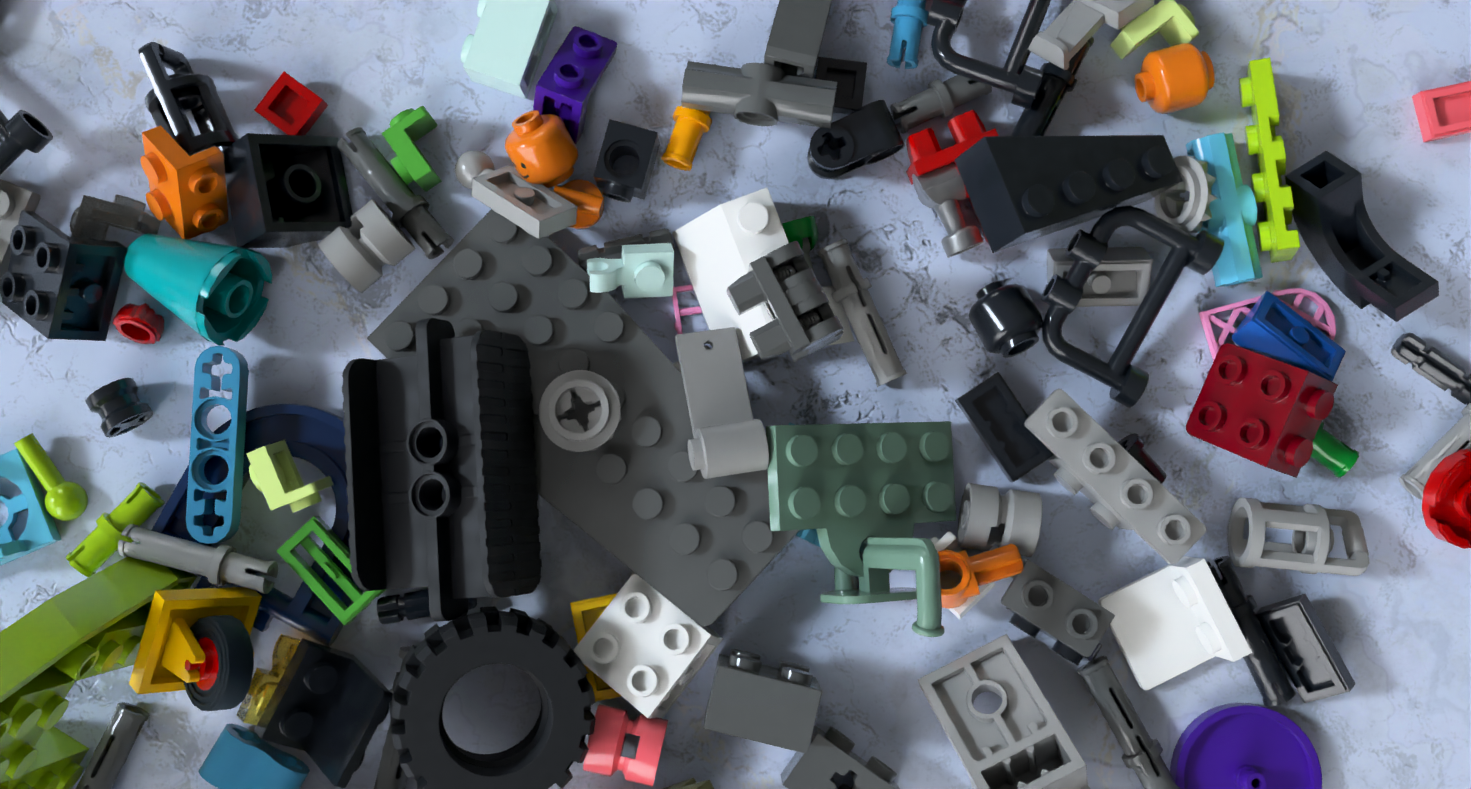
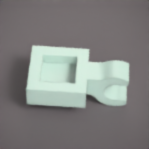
M672 244L622 245V259H587V274L590 275V292H609L621 286L624 298L673 296L674 250Z

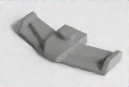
M1072 0L1044 32H1038L1028 50L1063 70H1067L1071 58L1104 23L1119 30L1153 7L1154 0Z

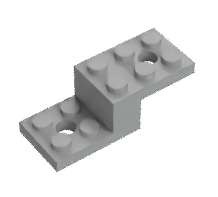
M1007 634L918 679L921 690L968 773L972 789H1090L1087 781V765ZM983 692H994L1001 697L1002 704L996 712L983 714L973 707L975 698Z

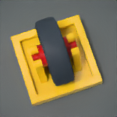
M246 587L155 590L129 681L130 686L137 694L186 690L192 704L201 711L227 710L237 707L245 699L251 686L254 670V651L250 634L262 596L256 590Z

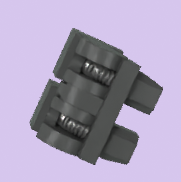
M798 241L788 243L751 262L747 273L728 286L726 290L739 316L761 304H764L770 315L771 322L749 334L762 360L788 351L795 363L839 340L844 333L838 317L834 315L828 304L829 300L826 294L821 292L823 289L819 281L816 280L817 277L812 268H809Z

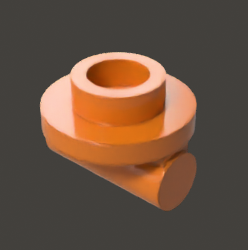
M577 179L567 182L562 187L555 186L553 192L578 206L576 224L570 226L571 228L585 229L599 221L604 211V197L596 185L587 180Z

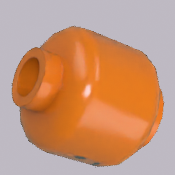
M1181 43L1152 51L1146 55L1142 61L1141 72L1137 73L1134 78L1135 90L1141 102H1148L1150 107L1159 114H1168L1201 104L1207 97L1208 90L1214 85L1215 73L1212 61L1205 51H1199L1191 43Z
M533 110L522 114L512 122L514 130L511 131L505 140V149L518 174L525 181L532 184H542L550 188L561 184L573 174V166L579 156L578 149L561 117L554 114L540 115L539 111Z

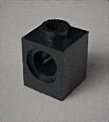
M609 119L593 175L597 186L603 188L602 194L604 196L628 203L631 202L632 197L645 199L660 146L658 132ZM623 155L636 157L639 160L637 169L628 175L616 173L613 170V165L619 157Z

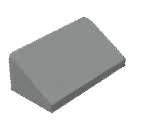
M1142 247L1107 248L1102 261L1092 270L1083 287L1082 297L1076 307L1140 306L1150 288L1153 259ZM1067 248L1047 250V283L1055 274L1063 278L1068 274L1074 260L1065 256Z

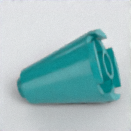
M144 234L127 247L128 250L124 263L127 276L207 341L216 345H225L223 341L228 339L234 342L242 340L257 325L266 310L269 299L263 297L262 292L264 281L272 284V271L269 261L259 252L249 248L155 234Z

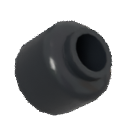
M996 281L986 285L977 292L976 297L978 301L971 307L969 319L988 352L1002 353L1004 358H1009L1025 352L1039 341L1037 334L1043 325L1042 316L1024 286L1018 284L1004 285L1002 281Z

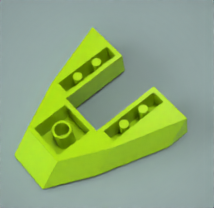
M125 557L50 598L0 632V789H71L76 784L84 770L80 763L89 748L54 727L69 705V701L65 697L75 681L134 665L155 590L190 589L197 578L195 574L149 561Z

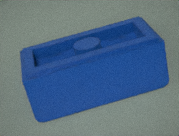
M1268 291L1259 298L1236 328L1231 338L1233 342L1244 349L1304 369L1331 382L1346 352Z

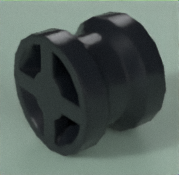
M122 378L104 385L85 400L90 411L98 413L101 417L102 423L100 427L106 437L111 438L127 433L145 423L153 415L148 403L140 402L137 397L138 386L133 378Z

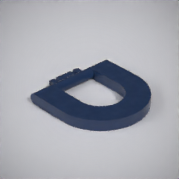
M298 404L267 405L247 411L242 490L250 479V461L246 453L285 440L292 457L300 458L313 464L326 477H331L334 484L331 487L336 500V515L332 530L350 549L349 513L347 511L348 496L346 489V445H344L345 428L343 418L325 410ZM232 419L218 427L213 433L221 434L226 431ZM218 455L210 458L204 467L206 479L215 485L223 482L229 471L226 460ZM188 465L154 524L152 531L201 543L191 537L186 526ZM203 491V499H214L213 513L203 517V525L211 526L212 535L215 527L224 524V517L215 515V499H226L227 492L209 493ZM323 544L321 549L344 572V574L355 584V586L361 592H363V590H361L356 585L355 581L351 576V572L335 556V554L325 544ZM314 560L311 568L347 607H350L354 602ZM198 575L201 578L194 589L214 588V586L216 588L242 586L228 582L224 586L210 583L208 577ZM304 581L301 583L294 598L274 587L268 594L257 591L262 597L253 627L261 632L269 628V624L274 617L323 645L330 647L344 626Z

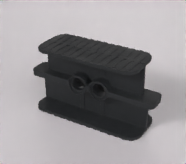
M428 318L421 319L416 324L417 355L379 360L353 359L346 365L342 373L351 576L356 585L363 591L428 587L431 618L434 621H451L465 612L468 613L469 598H504L529 594L535 591L540 583L542 559H540V525L538 526L539 509H537L538 492L536 491L537 476L535 473L536 459L534 455L535 443L532 420L531 364L526 343L517 335L492 330H481L476 332L475 335L455 337L454 328L449 321ZM441 435H442V437H443V447H442V450L440 451L439 440H440V437H441ZM443 487L446 491V498L444 502L442 500Z

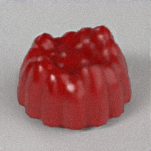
M146 303L141 305L126 304L117 312L113 319V324L118 332L137 343L154 344L156 341H160L163 334L164 317L156 314Z

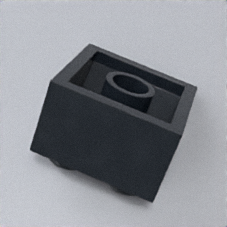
M247 133L221 151L224 154L226 189L237 247L284 248L323 240L339 226L345 228L352 226L351 216L353 213L341 151L337 148L338 137Z

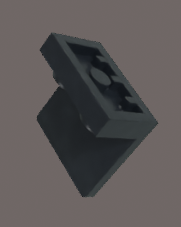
M22 210L18 225L13 228L10 237L12 254L8 272L2 276L0 282L2 303L47 339L106 341L128 248L118 241L69 237L35 212Z
M302 638L254 731L262 740L305 751L334 786L345 788L353 773L361 766L365 750L378 725L385 720L393 694L353 654Z

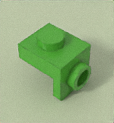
M420 106L416 110L410 108L400 112L390 121V128L382 132V135L397 155L390 162L407 185L415 180L427 192L442 181L415 142L436 128L437 123L424 106Z

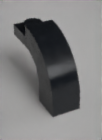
M1325 151L1285 176V183L1288 187L1291 186L1294 204L1292 215L1306 246L1334 285L1360 309L1372 304L1395 322H1398L1439 296V282L1395 252L1375 229L1365 208L1362 176L1359 171L1328 151Z

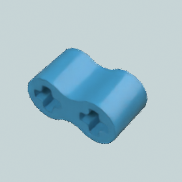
M232 723L226 724L199 769L200 776L219 789H300L310 772L309 767L297 757L273 747L265 740L260 739L255 732Z

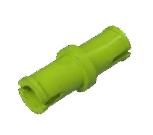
M139 482L136 488L110 514L103 513L96 520L98 526L72 552L66 555V559L70 561L69 564L86 577L96 574V571L118 550L119 540L130 543L134 541L130 537L121 535L123 530L129 524L140 527L159 507L165 504L164 500L148 485Z

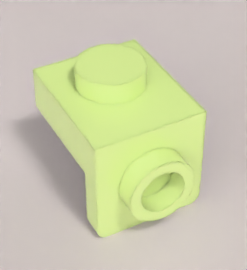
M1161 0L1147 12L1145 11L1120 28L1121 32L1110 46L1122 60L1158 32L1161 33L1170 46L1181 43H1190L1199 35V31L1195 27V21L1191 12L1184 5L1177 4L1174 0Z
M285 440L246 453L250 461L249 473L255 487L263 492L271 511L286 504L290 505L293 513L322 501L318 491L334 485L331 477L328 476L304 486Z

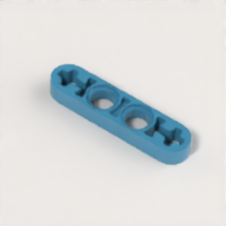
M213 346L204 350L197 358L194 369L186 526L191 537L205 544L221 543L231 539L238 531L241 521L249 370L248 363L241 353L223 346ZM222 356L224 362L231 364L233 369L231 374L223 375L221 390L232 392V399L218 396L209 397V390L220 392L221 379L219 376L213 375L211 369L213 365L221 364ZM223 405L231 413V424L223 433L215 434L207 425V416L211 409ZM218 455L226 460L229 471L226 479L220 484L215 485L206 479L204 467L210 458ZM203 491L209 493L227 492L226 499H215V515L223 516L224 524L223 526L215 527L212 535L211 526L203 525V517L213 513L214 499H203Z

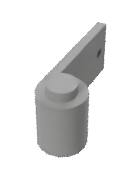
M735 327L676 335L675 341L694 439L688 440V455L692 470H700L704 479L766 470L769 464L767 437L760 419H753ZM708 343L712 348L710 349L709 346H704V344Z

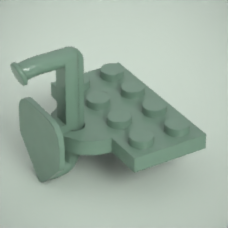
M951 421L766 426L769 451L767 469L770 531L817 530L820 548L834 566L835 590L820 594V602L866 604L917 599V621L912 624V630L926 637L942 636L945 628L941 625L942 600L939 554L930 539L913 538L914 523L957 521ZM893 569L915 570L916 588H890L889 573ZM856 577H859V588H857Z

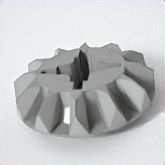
M1178 156L1173 159L1183 181L1155 196L1156 214L1160 219L1189 234L1201 231L1202 222L1212 218L1209 206L1211 201L1217 199L1211 194V187L1216 177L1207 174V162L1197 160L1195 156ZM1189 191V201L1180 197V193Z
M587 370L566 372L554 379L542 395L539 405L541 426L548 438L563 449L572 452L596 450L606 441L613 438L618 423L622 419L620 397L612 384L595 372ZM573 392H576L577 396L586 405L601 404V406L595 407V410L588 414V431L577 419L568 420L566 418L561 420V418L568 416V413L575 409Z

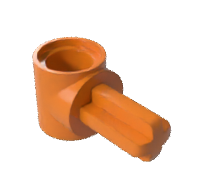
M1009 544L968 557L966 550L959 552L951 550L938 551L940 572L951 570L957 572L962 577L961 582L952 589L941 588L942 608L959 607L969 597L980 594L978 586L1020 574L1024 570L1018 548L1014 544Z

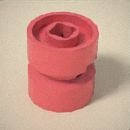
M599 704L595 714L594 734H591L588 740L587 747L589 750L584 759L583 771L611 777L619 770L623 772L624 778L627 781L653 786L668 720L647 718L643 714L632 720L629 719L626 710ZM627 734L640 736L635 759L622 756Z

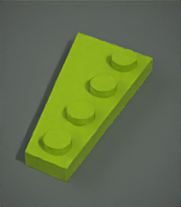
M1269 57L1249 61L1247 77L1239 78V95L1242 108L1251 106L1253 125L1245 126V141L1247 154H1257L1259 173L1251 174V188L1256 203L1263 202L1265 221L1257 222L1259 248L1261 252L1269 251L1270 261L1274 263L1292 260L1300 248L1298 230L1288 231V225L1292 224L1294 204L1291 186L1288 187L1287 184L1282 185L1281 176L1286 174V153L1282 136H1276L1275 127L1279 126V110Z

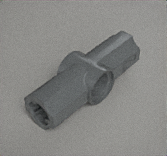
M688 61L684 72L681 103L683 108L732 114L738 121L755 126H773L778 121L831 129L837 82L785 75L782 69L764 63H746L741 68Z

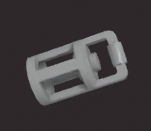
M1239 498L1232 508L1228 523L1227 542L1230 559L1236 567L1253 568L1258 566L1299 570L1301 573L1317 574L1320 572L1359 576L1366 571L1369 565V553L1364 531L1358 515L1352 511L1327 509L1316 504L1296 506L1265 503L1255 498ZM1246 518L1249 519L1248 540L1243 539ZM1330 525L1341 526L1348 559L1328 557L1334 545V533ZM1266 527L1293 530L1292 544L1265 542Z

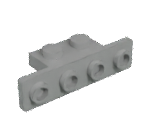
M1062 389L1054 390L1025 420V427L1055 454L1048 461L1057 469L1053 474L1057 481L1071 493L1076 495L1080 491L1094 504L1090 508L1091 513L1109 529L1113 530L1117 526L1119 529L1134 530L1169 564H1176L1206 533V526Z

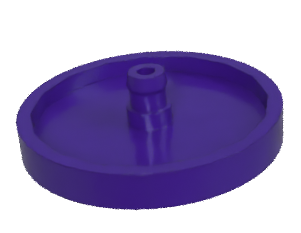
M1228 703L1202 713L1181 734L1171 759L1170 773L1177 786L1181 789H1322V772L1319 758L1304 731L1281 713L1257 704Z

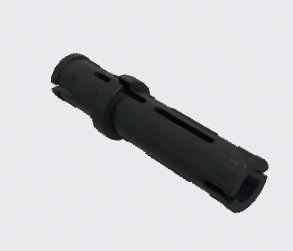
M1093 37L1071 58L1067 70H1063L1050 62L1044 63L1041 66L1040 70L1044 71L1032 107L1030 110L1024 108L1011 136L1045 135L1066 92H1071L1077 83L1075 75L1089 48L1094 43Z
M1229 556L1213 559L1222 579H1220L1215 567L1211 566L1208 561L1207 564L1252 651L1251 654L1243 658L1262 696L1264 705L1276 706L1281 704L1272 686L1273 683L1286 702L1296 695V692L1291 687L1254 612L1257 604L1253 596L1246 595Z

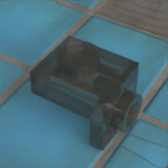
M115 194L113 202L83 195L80 207L76 208L72 214L70 231L72 233L71 237L105 240L109 226L140 235H157L161 221L144 212L146 204L141 201Z

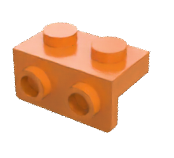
M161 125L142 132L145 155L141 156L140 160L149 181L150 192L146 193V201L153 215L160 221L165 219L182 239H192L226 224L229 220L224 154L219 148L214 146L189 156Z

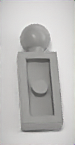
M477 150L467 151L458 158L455 165L456 177L464 187L472 190L471 196L521 227L528 234L540 239L576 224L578 206L542 184H533L525 181L513 166L509 165L495 170L491 158Z

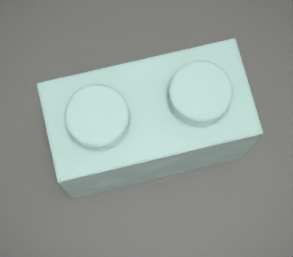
M479 0L477 16L480 20L474 35L469 34L466 37L461 51V62L464 63L463 68L471 81L527 99L558 12L555 0Z

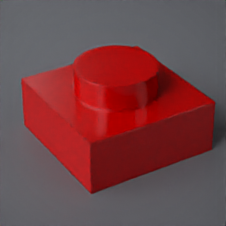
M284 71L254 111L287 135L305 136L327 108L328 104Z

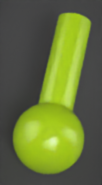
M33 433L15 442L14 445L47 491L44 501L47 512L55 519L61 521H70L81 516L86 510L88 497L83 487L77 483L65 481Z

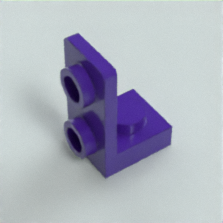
M577 26L571 29L537 82L533 110L539 111L540 115L554 114L561 117L575 144H577L583 134L589 97L617 50V42Z

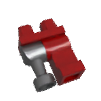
M974 109L950 119L947 123L955 141L953 146L941 150L932 127L911 134L905 141L911 162L906 173L911 185L914 184L920 202L929 208L935 209L948 233L941 241L947 258L970 250L984 242L977 226H966L959 201L966 198L969 199L986 242H988L954 159L983 137L999 136L996 128L986 131L983 122Z

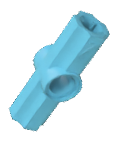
M1217 133L1190 141L1186 144L1188 156H1195L1197 160L1207 162V174L1216 177L1211 187V194L1217 199L1211 201L1209 206L1212 218L1203 221L1201 231L1206 230L1224 240L1222 253L1212 268L1215 286H1231L1262 278L1252 229L1257 220L1256 200L1251 188L1247 184L1243 185L1232 133Z

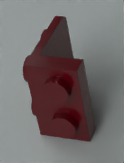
M1226 343L1217 352L1187 421L1186 431L1191 436L1238 456L1297 478L1301 467L1309 461L1312 455V442L1322 420L1330 414L1333 408L1334 393L1338 384L1304 369Z

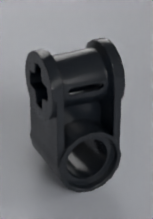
M878 100L855 110L846 117L832 122L831 129L822 127L816 130L810 141L807 161L809 168L815 175L830 180L864 165H870L886 159L903 149L905 144L885 101ZM828 144L831 150L840 149L837 160L833 161L829 154L821 156L823 145Z

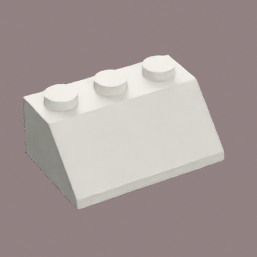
M768 188L720 204L672 232L708 329L715 330L735 327L742 363L760 357L749 334L771 322L772 319L764 304L739 316L727 295V287L747 273L751 262L789 243Z

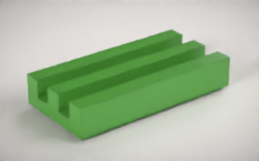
M313 516L276 551L345 626L350 624L361 611L365 610L386 589L362 593L310 537L314 532L352 573L350 549L320 516ZM301 544L354 603L347 607L297 553L295 548Z

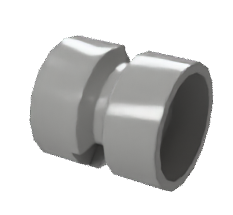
M373 199L351 216L352 226L350 228L339 226L318 243L319 248L331 264L360 293H363L383 276V265L395 266L415 250L408 237Z
M967 483L963 492L958 518L957 537L959 547L989 551L994 544L998 545V547L1014 544L1021 556L1032 557L1038 544L1042 522V499L1040 493L1009 489L1003 496L1000 495L997 487Z

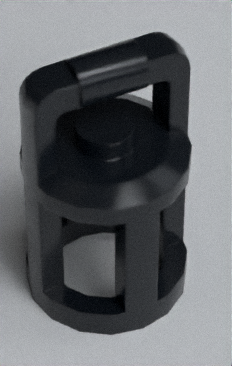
M156 42L147 43L139 48L140 58L154 87L146 95L145 105L151 113L156 126L161 125L189 156L214 146L223 151L239 139L221 103L213 79L207 75L194 74L186 57L171 48ZM165 68L173 70L175 74L168 76ZM191 111L201 133L200 135L195 136L185 114L186 112Z

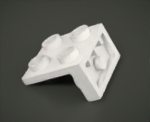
M1184 556L1176 564H1168L1100 598L1098 601L1100 606L1115 615L1109 626L1139 686L1144 690H1150L1215 656L1235 662L1252 653L1206 560L1203 558Z
M633 574L582 638L574 652L584 665L647 718H663L723 638L709 626L697 624L641 577Z

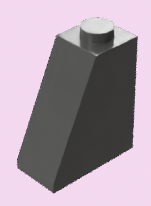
M779 0L764 55V64L782 69L785 75L813 79L832 0Z

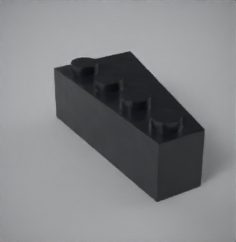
M1164 135L985 136L954 159L992 253L1101 217L1104 213L1115 207L1134 206L1146 202L1183 181Z

